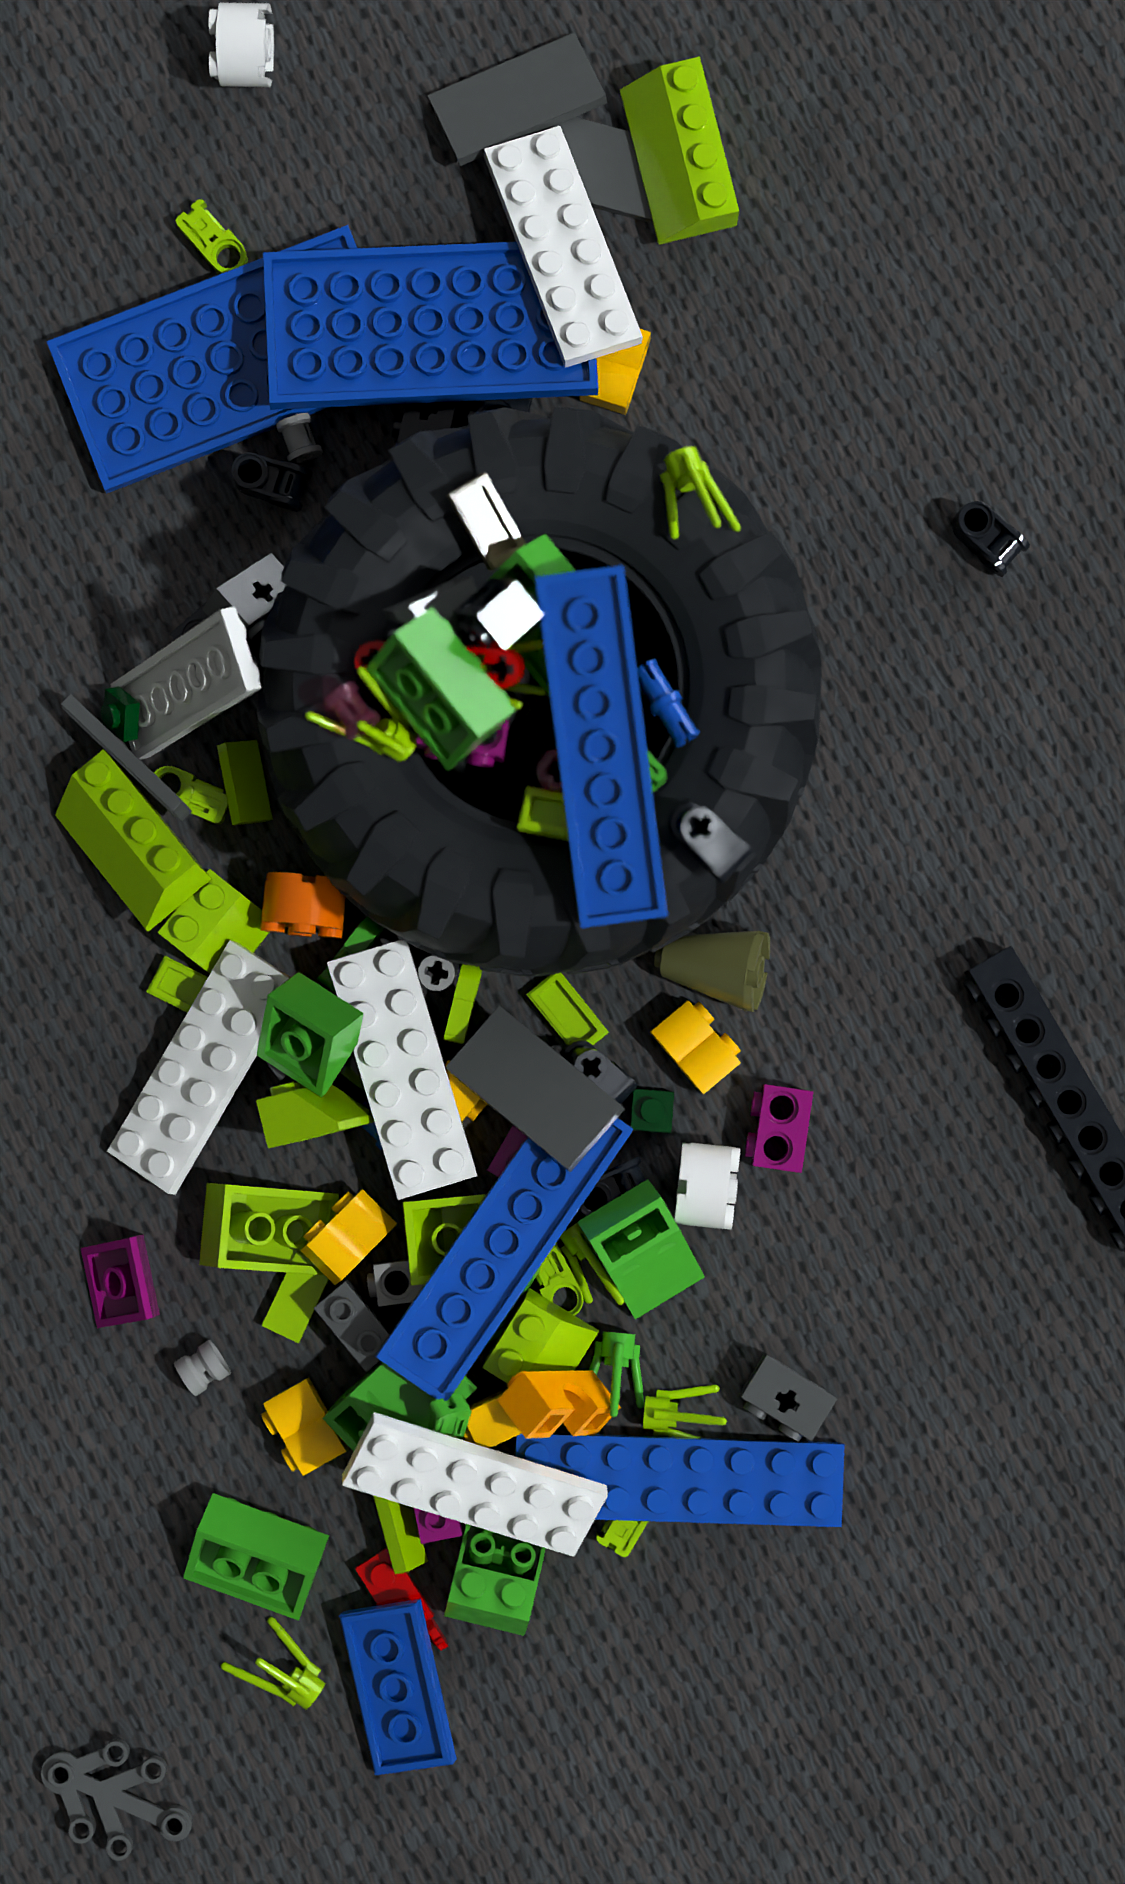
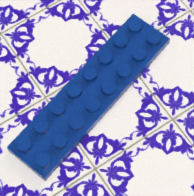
M624 565L536 576L535 584L538 607L544 614L540 618L580 927L585 928L667 917Z
M617 1118L571 1172L567 1171L526 1137L375 1357L434 1399L443 1398L444 1401L449 1400L634 1129Z
M553 1433L549 1438L525 1439L522 1434L515 1436V1457L607 1485L608 1496L595 1520L842 1527L845 1447L843 1443L626 1435L572 1436L565 1433Z

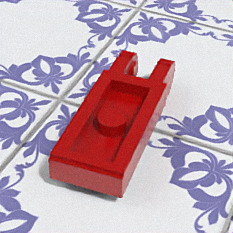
M387 1547L355 1567V1570L377 1605L421 1599L431 1641L440 1651L449 1646L445 1636L433 1619V1611L409 1573L395 1574L393 1571Z

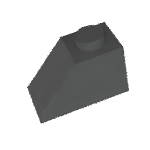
M459 576L383 610V613L387 619L405 626L433 607L440 617L450 623L455 636L463 645H467L470 643L459 632L457 625L460 621L453 611L475 593L477 589L472 577Z

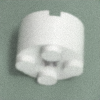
M219 3L218 9L209 10L210 35H215L216 51H210L209 73L210 77L219 79L220 86L271 87L272 80L265 77V71H273L274 65L273 24H266L264 14H272L269 3Z
M682 1143L674 1219L676 1223L732 1230L734 1205H727V1203H736L738 1179H736L737 1174L730 1173V1171L738 1172L740 1148L700 1143Z

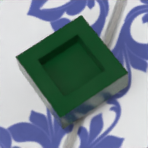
M119 686L105 689L104 705L101 708L103 725L123 742L137 740L140 702Z
M635 1089L633 1091L630 1127L634 1130L671 1133L674 1092Z

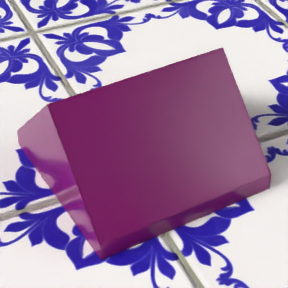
M144 1235L81 1248L97 1328L147 1320L160 1315Z

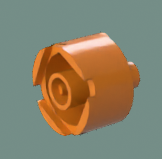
M269 872L267 873L264 886L260 931L285 933V927H288L287 935L312 937V934H315L316 930H318L319 937L342 939L346 897L331 884L327 876L316 875V877L302 876L300 873Z

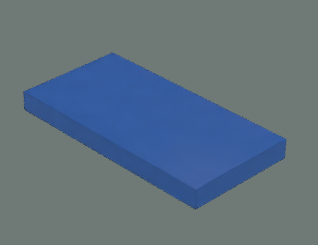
M421 1599L343 1611L339 1617L375 1776L453 1764L457 1758Z

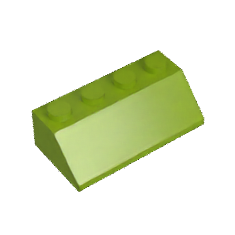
M700 56L659 66L620 89L658 245L737 226L739 207Z
M104 749L72 774L55 816L143 927L149 932L212 878L120 765Z

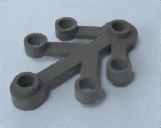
M113 1739L104 1748L78 1758L69 1752L52 1754L42 1766L41 1779L44 1786L50 1792L61 1795L71 1821L69 1836L74 1842L79 1844L88 1842L96 1829L93 1819L85 1814L78 1791L94 1798L109 1839L106 1847L107 1853L113 1860L121 1861L126 1859L133 1849V1840L125 1833L116 1808L158 1826L161 1835L169 1841H181L190 1833L193 1826V1816L186 1807L172 1805L167 1809H163L123 1791L143 1782L151 1784L160 1782L167 1773V1763L162 1757L150 1756L139 1766L99 1780L85 1773L105 1764L114 1767L122 1765L130 1753L129 1746L124 1740ZM110 1747H121L124 1752L123 1758L113 1759L109 1754ZM157 1763L161 1767V1774L159 1776H151L147 1772V1765ZM58 1767L65 1768L69 1774L68 1779L65 1781L58 1780L54 1774L55 1769ZM172 1818L180 1820L182 1829L178 1832L171 1831L167 1825L168 1820ZM77 1823H85L89 1827V1834L86 1836L78 1835L75 1831V1825ZM115 1840H123L127 1845V1851L124 1853L116 1852L113 1848V1842Z

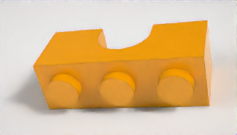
M593 1370L522 1371L509 1380L507 1383L508 1389L497 1400L525 1439L549 1438L562 1423L572 1436L596 1435L612 1418L610 1416V1392Z

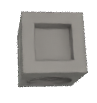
M408 1259L375 1263L373 1265L374 1273L367 1274L370 1298L377 1297L378 1306L413 1302L424 1284L410 1286ZM401 1271L406 1274L409 1286L405 1292L396 1294L388 1289L386 1278L390 1272Z

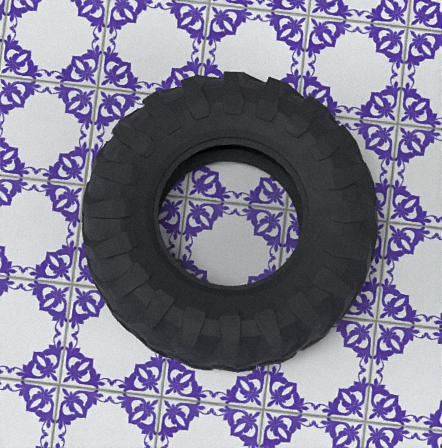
M504 407L468 415L469 425L416 433L389 450L393 461L387 460L383 464L347 480L324 507L330 515L327 518H322L292 549L281 574V582L286 586L282 592L277 594L263 626L260 641L259 659L261 665L264 666V675L259 678L261 689L258 690L257 716L259 732L270 761L267 765L284 814L303 842V847L338 891L372 921L397 934L399 939L449 962L478 966L480 970L517 976L538 977L562 972L571 975L622 965L649 951L655 952L685 936L708 920L723 905H727L742 890L753 875L760 870L780 838L784 835L791 822L798 798L803 795L819 739L822 664L815 625L807 609L797 569L783 544L772 531H767L747 495L714 467L709 473L740 524V530L738 532L732 530L707 488L706 490L721 521V525L718 528L712 525L696 489L689 492H681L679 487L676 486L675 496L679 536L676 539L671 538L665 487L660 475L668 471L664 461L666 456L678 449L684 448L676 440L639 424L635 432H632L593 410L554 407L552 416H544ZM481 473H487L525 544L546 534L575 571L624 565L629 609L645 625L657 643L668 670L671 688L673 691H679L682 696L681 705L695 728L700 732L692 741L689 742L686 739V744L677 748L669 734L668 740L657 759L666 770L667 775L666 782L652 793L667 917L581 928L569 841L519 832L517 828L518 822L498 818L465 803L436 779L426 767L415 748L405 760L397 762L385 753L380 755L370 747L324 728L305 717L306 713L310 711L367 735L365 732L357 728V722L364 721L375 727L384 718L392 719L390 713L357 673L354 661L356 652L360 646L367 642L388 641L394 632L403 627V625L387 619L383 613L384 609L459 576L472 577L478 590L501 567L499 566L493 571H489L486 568L446 496ZM375 649V653L373 655L367 656L368 664H370V662L378 654V649ZM695 803L700 807L709 809L752 848L753 852L724 883L713 877L696 860L695 855L670 830V815L680 804ZM692 817L689 821L693 827L692 832H696L699 828L696 824V817Z

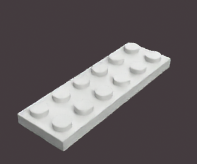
M561 126L485 148L484 158L564 367L573 366L642 344V333Z
M236 607L220 609L110 684L111 688L121 687L140 702L138 739L129 741L132 753L140 760L153 756L261 689L259 670L256 663L252 660L246 642V630L244 624L239 620Z
M229 940L107 1152L166 1193L176 1195L257 1056L268 994L291 977L241 944Z
M398 940L327 962L336 995L364 1013L358 1044L353 1052L397 1199H404L478 1176L409 944L403 940Z
M375 1412L342 1474V1486L573 1557L608 1496L607 1485Z

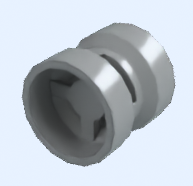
M210 1339L198 1346L197 1353L192 1356L184 1355L174 1362L179 1376L195 1397L205 1391L208 1383L211 1381H220L231 1374L226 1361Z

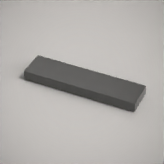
M72 694L61 703V708L178 821H183L192 812L162 780Z

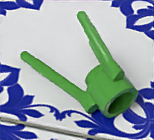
M603 1332L602 1342L595 1341L594 1356L589 1370H593L597 1375L603 1357H605L604 1365L613 1366L610 1394L611 1417L618 1415L622 1367H629V1359L636 1405L639 1409L644 1407L639 1362L640 1345H635V1334Z

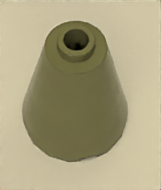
M761 931L685 935L657 950L654 965L660 968L661 976L743 1011L754 1012L760 1005L766 984L767 973L764 972L765 959L769 960L770 958L769 933Z

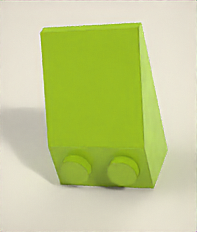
M207 1183L199 1265L228 1269L323 1275L316 1266L291 1264L296 1251L302 1253L300 1250L308 1243L303 1235L318 1220L321 1219L327 1224L336 1214L331 1207L338 1201L339 1194Z

